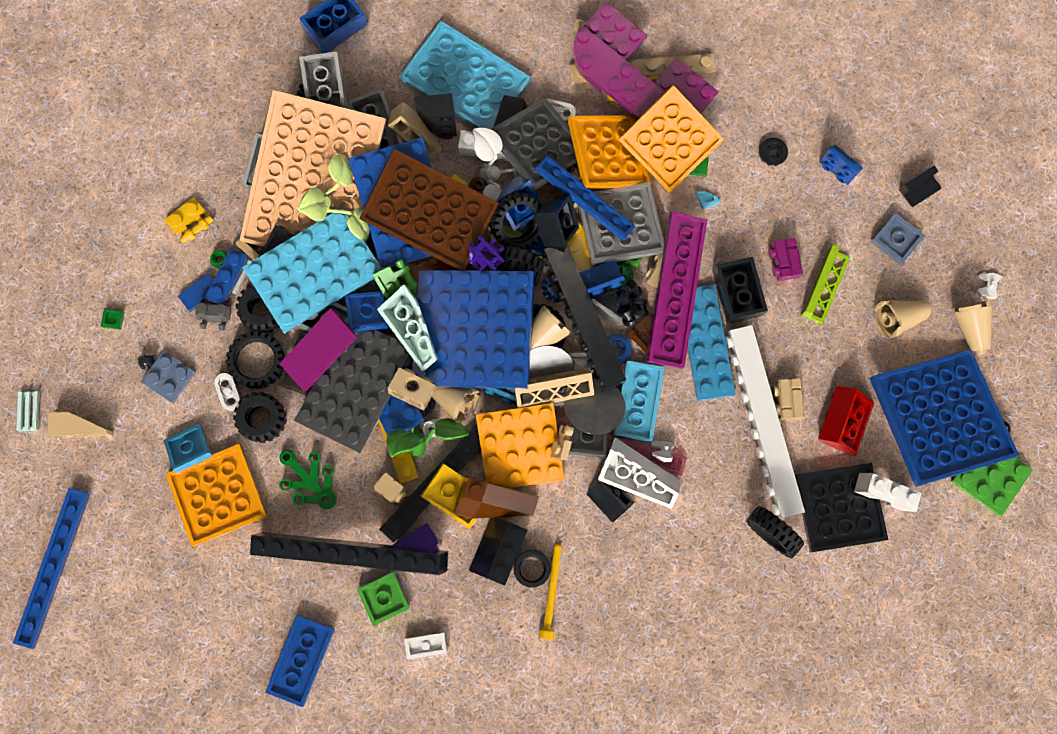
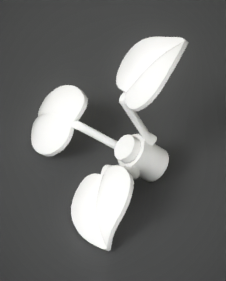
M476 128L472 130L475 152L481 160L490 161L488 164H485V167L479 173V176L489 184L484 188L482 194L498 202L497 198L502 189H499L500 185L494 181L499 178L500 174L514 172V178L520 174L514 167L513 169L499 170L496 166H491L497 159L496 153L502 150L501 138L491 129Z

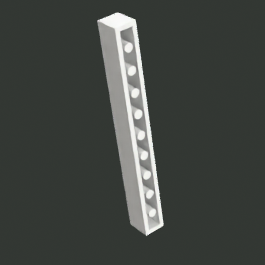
M753 326L730 330L725 340L727 347H731V362L733 366H736L738 372L735 374L738 384H741L743 390L741 391V399L743 403L746 402L748 408L746 410V417L753 426L751 435L758 444L756 453L763 462L761 471L768 480L769 485H766L767 492L773 498L772 511L779 518L804 513L805 510Z

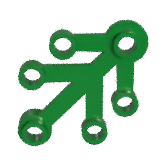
M284 450L281 452L280 462L290 466L303 481L282 479L279 483L280 489L283 491H289L290 489H312L317 495L304 496L301 493H296L292 497L293 503L296 505L318 503L323 509L333 508L337 502L336 494L331 491L334 469L331 466H324L321 472L324 476V487L322 489L318 485L319 462L321 461V455L318 452H311L308 456L311 462L310 475L296 461V455L293 451ZM286 454H290L288 461L284 460ZM314 454L318 455V459L316 461H312L311 459ZM327 468L331 469L330 475H325ZM287 481L289 486L284 489L282 485ZM302 496V501L297 503L296 497ZM325 496L330 497V501L328 503H324L323 498Z

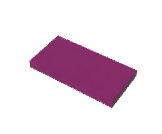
M330 308L279 364L303 391H307L358 336L339 314Z

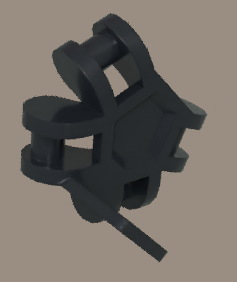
M634 280L599 294L600 297L614 293L617 294L618 297L615 302L618 307L617 313L620 317H623L622 322L625 326L635 324L637 321L636 317L649 315V311L646 310L647 299H638L642 296L643 289ZM634 306H638L639 311H635Z

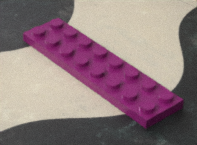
M674 211L669 214L646 362L679 369L685 368L708 219Z

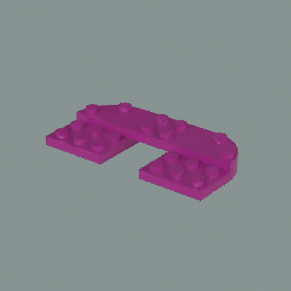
M606 1L588 22L580 27L576 34L573 48L574 63L578 72L597 90L605 92L625 108L636 121L672 85L678 89L700 114L703 113L719 93L718 90L677 58L674 59L655 83L631 65L627 60L645 41L647 34Z

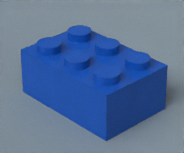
M324 0L299 17L303 30L321 53H328L368 25L364 12L354 0Z

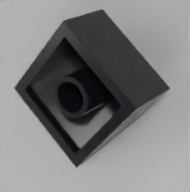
M570 194L542 204L535 213V221L538 223L540 238L543 241L544 247H565L579 228Z

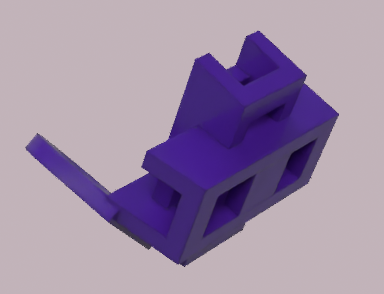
M481 236L478 237V241L474 245L473 242H469V263L479 272L483 271L487 266L494 271L505 261L500 256L504 248H500L495 243V238L489 244Z

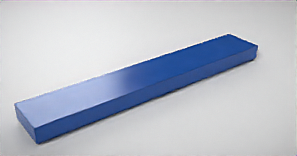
M548 155L536 166L535 171L565 195L570 194L572 201L622 241L635 228L633 223L592 190L585 188L582 182Z

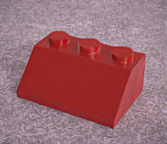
M836 386L829 409L825 414L823 426L819 431L818 439L828 446L856 456L874 403L858 389Z

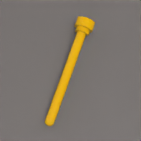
M559 543L554 545L544 626H541V630L538 633V638L554 640L555 632H553L551 626L562 549Z

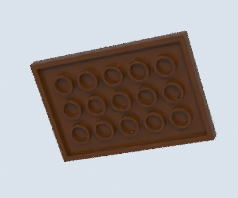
M394 149L359 219L460 271H465L469 263V242H473L474 245L478 241V237L483 236L499 203Z

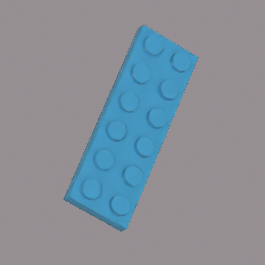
M715 285L697 287L687 348L697 401L736 395Z

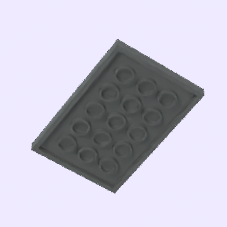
M376 330L355 332L358 337L314 383L294 420L358 453H361L391 397L388 394V387L398 368L404 370L412 358L399 340Z

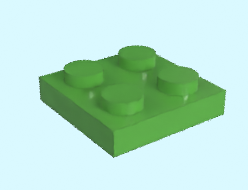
M394 572L357 589L373 626L410 609Z

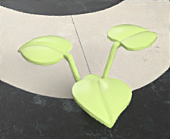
M337 152L332 156L328 165L329 174L337 183L323 193L318 188L309 189L302 197L297 210L306 214L314 221L324 220L328 212L348 214L350 217L347 220L350 231L357 238L366 241L369 238L370 229L368 223L359 219L363 209L355 208L352 212L329 208L331 201L326 195L341 184L349 186L353 178V172L348 159L342 153Z

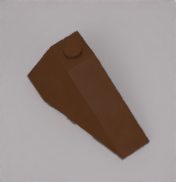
M464 475L453 513L472 519L534 515L539 496Z

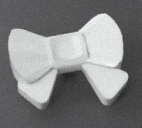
M986 272L978 275V278L988 282L987 287L979 288L977 291L982 296L995 299L998 296L996 292L997 282L1001 279V276L996 273L986 274Z
M658 440L651 443L652 447L661 448V451L652 452V456L662 462L672 461L671 449L674 448V443L668 441L659 442Z

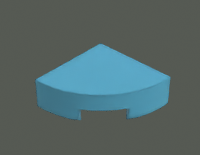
M697 191L695 193L703 210L720 203L719 198L709 192Z

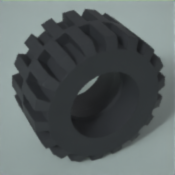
M502 246L504 250L500 256L505 261L494 271H534V287H536L545 262L528 250L514 246Z
M246 286L248 289L240 292L242 296L237 297L239 304H236V309L238 310L236 313L242 323L250 330L260 331L261 333H266V331L274 332L273 328L275 327L279 329L280 326L271 312L262 317L253 316V306L262 298L254 286Z
M252 392L251 396H244V401L239 400V407L234 409L236 415H233V420L236 421L234 425L241 435L256 443L273 441V437L278 438L280 436L278 433L280 431L283 432L285 429L283 424L287 422L285 419L287 415L283 405L276 398L268 393L259 392L257 394ZM260 407L268 408L270 411L268 423L261 428H254L250 422L253 411Z

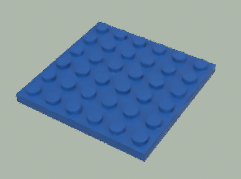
M419 270L417 302L438 359L425 371H422L413 359L412 371L420 378H429L433 381L435 387L529 389L534 271Z
M972 350L885 372L869 378L915 487L1019 456Z

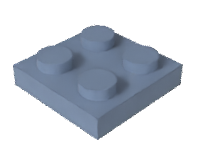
M895 212L871 242L901 265L925 235Z
M163 351L140 382L171 403H174L196 372L166 351Z

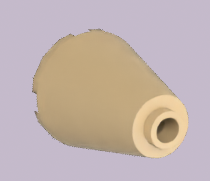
M924 300L881 301L875 308V313L878 312V318L875 321L882 335L895 338L929 318L931 307Z
M985 301L966 304L962 308H952L970 350L975 351L976 354L988 352L987 349L991 348L992 301H988L987 305Z
M544 305L532 321L531 349L540 346H552L571 333Z
M435 387L432 398L453 421L462 423L467 419L464 417L468 411L472 413L477 406L480 398L477 393L480 392L471 387Z

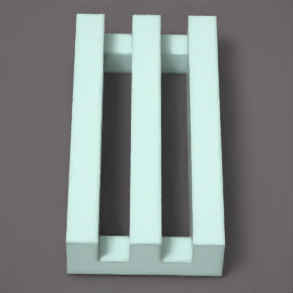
M18 392L17 431L39 430L40 392ZM31 396H33L32 426H30ZM24 397H26V399H25V424H24V427H23Z

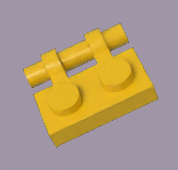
M194 197L164 219L176 235L182 231L185 233L179 238L183 244L196 238L195 235L203 229L206 230L209 227L208 225L214 220L209 215L204 219L201 218L206 211ZM197 221L198 224H196L193 228H191L190 230L187 228L192 223Z

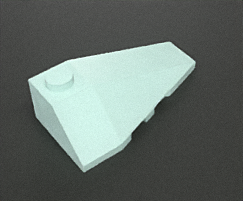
M403 285L377 310L419 368L425 371L438 358L417 299L408 287Z

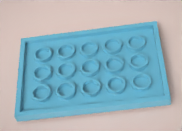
M440 21L402 72L400 80L425 96L452 93L454 114L475 128L492 129L503 96L508 95L519 98L531 82V77Z
M332 213L328 215L324 220L318 221L242 267L284 334L341 300L345 295L374 279L373 273L382 269L364 240L357 238L350 231L347 224L349 218L347 214Z

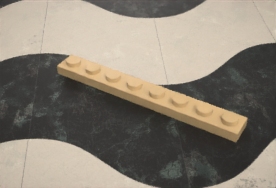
M713 53L627 60L646 77L656 75L660 77L675 58L683 62L696 74L715 73ZM575 64L569 65L571 84L589 83L580 75Z

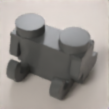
M198 303L195 306V315L197 320L202 319V323L199 324L200 329H206L207 322L221 323L219 324V330L224 331L226 322L230 320L232 306Z

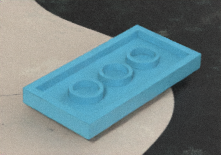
M626 361L624 371L626 381L622 384L621 389L626 411L622 422L614 430V436L652 443L665 367Z

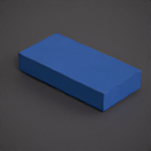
M208 273L178 295V298L190 312L195 309L198 303L206 301L205 296L214 281Z

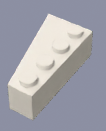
M614 438L598 478L602 482L671 509L677 499L681 485L679 479L617 438Z

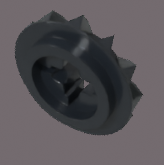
M768 138L761 143L758 155H760L762 162H765L768 166L774 165L776 167L783 164L787 159L788 148L782 140ZM778 148L776 156H768L770 153V149L776 150Z

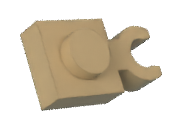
M560 426L559 438L555 439L551 448L552 458L567 461L572 443L569 440L574 428Z

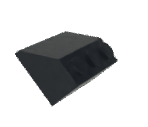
M452 93L414 97L416 112L431 133L444 140H450L457 136Z
M496 517L490 518L469 571L505 586L528 530Z

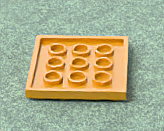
M674 85L618 138L669 193L724 140Z
M630 115L570 116L567 119L581 181L585 188H618L650 182L648 170L618 140L636 121Z
M553 403L476 414L487 482L513 488L564 480L562 460L551 457L552 445L555 439L558 438Z
M241 444L215 453L212 457L178 473L171 471L165 474L191 547L198 546L268 517Z

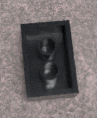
M753 257L717 264L712 272L726 323L730 324L764 316L768 309Z

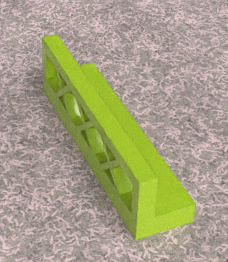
M834 244L827 251L801 315L820 324H823L850 259L849 256L839 253L840 247ZM835 258L843 259L842 266L835 269L833 264ZM830 273H834L836 282L829 285L827 278ZM827 289L829 299L822 301L820 298L821 293ZM819 305L823 312L821 318L813 315L815 308Z

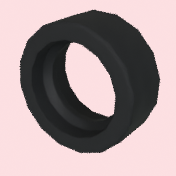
M527 550L521 553L514 563V575L517 581L528 588H536L543 585L551 573V564L548 558L537 550ZM529 557L538 558L544 566L542 576L535 581L527 580L521 574V564Z

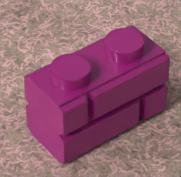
M796 238L773 241L768 249L770 259L773 258L774 262L772 266L773 276H777V281L800 278L803 275Z

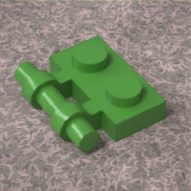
M402 259L395 262L398 267L395 271H393L391 265H388L373 273V277L386 300L402 287L397 278L401 275L406 281L405 285L411 290L413 295L415 296L418 293V283L416 279L412 278L409 272L410 268Z

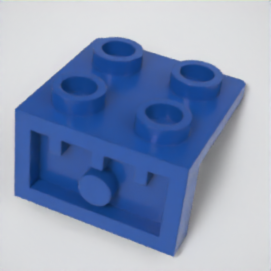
M836 145L830 147L820 160L822 167L826 171H831L836 175L839 182L847 185L863 169L862 166Z
M616 260L579 272L588 294L592 293V296L604 292L603 288L607 286L610 289L622 285L621 281L625 280L624 276H621Z

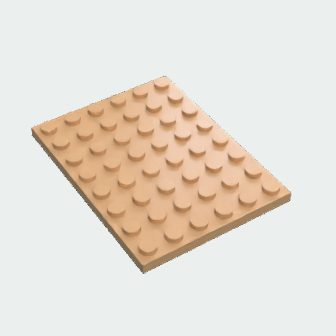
M273 90L240 241L264 247L275 225L297 235L317 223L318 221L312 220L306 214L297 210L302 197L311 188H318L323 193L337 183V181L331 178L328 170L329 161L337 152L342 153L348 159L379 150L386 119ZM354 176L349 186L341 184L326 195L331 201L330 209H340L343 207L344 210L352 212L355 208L363 209Z

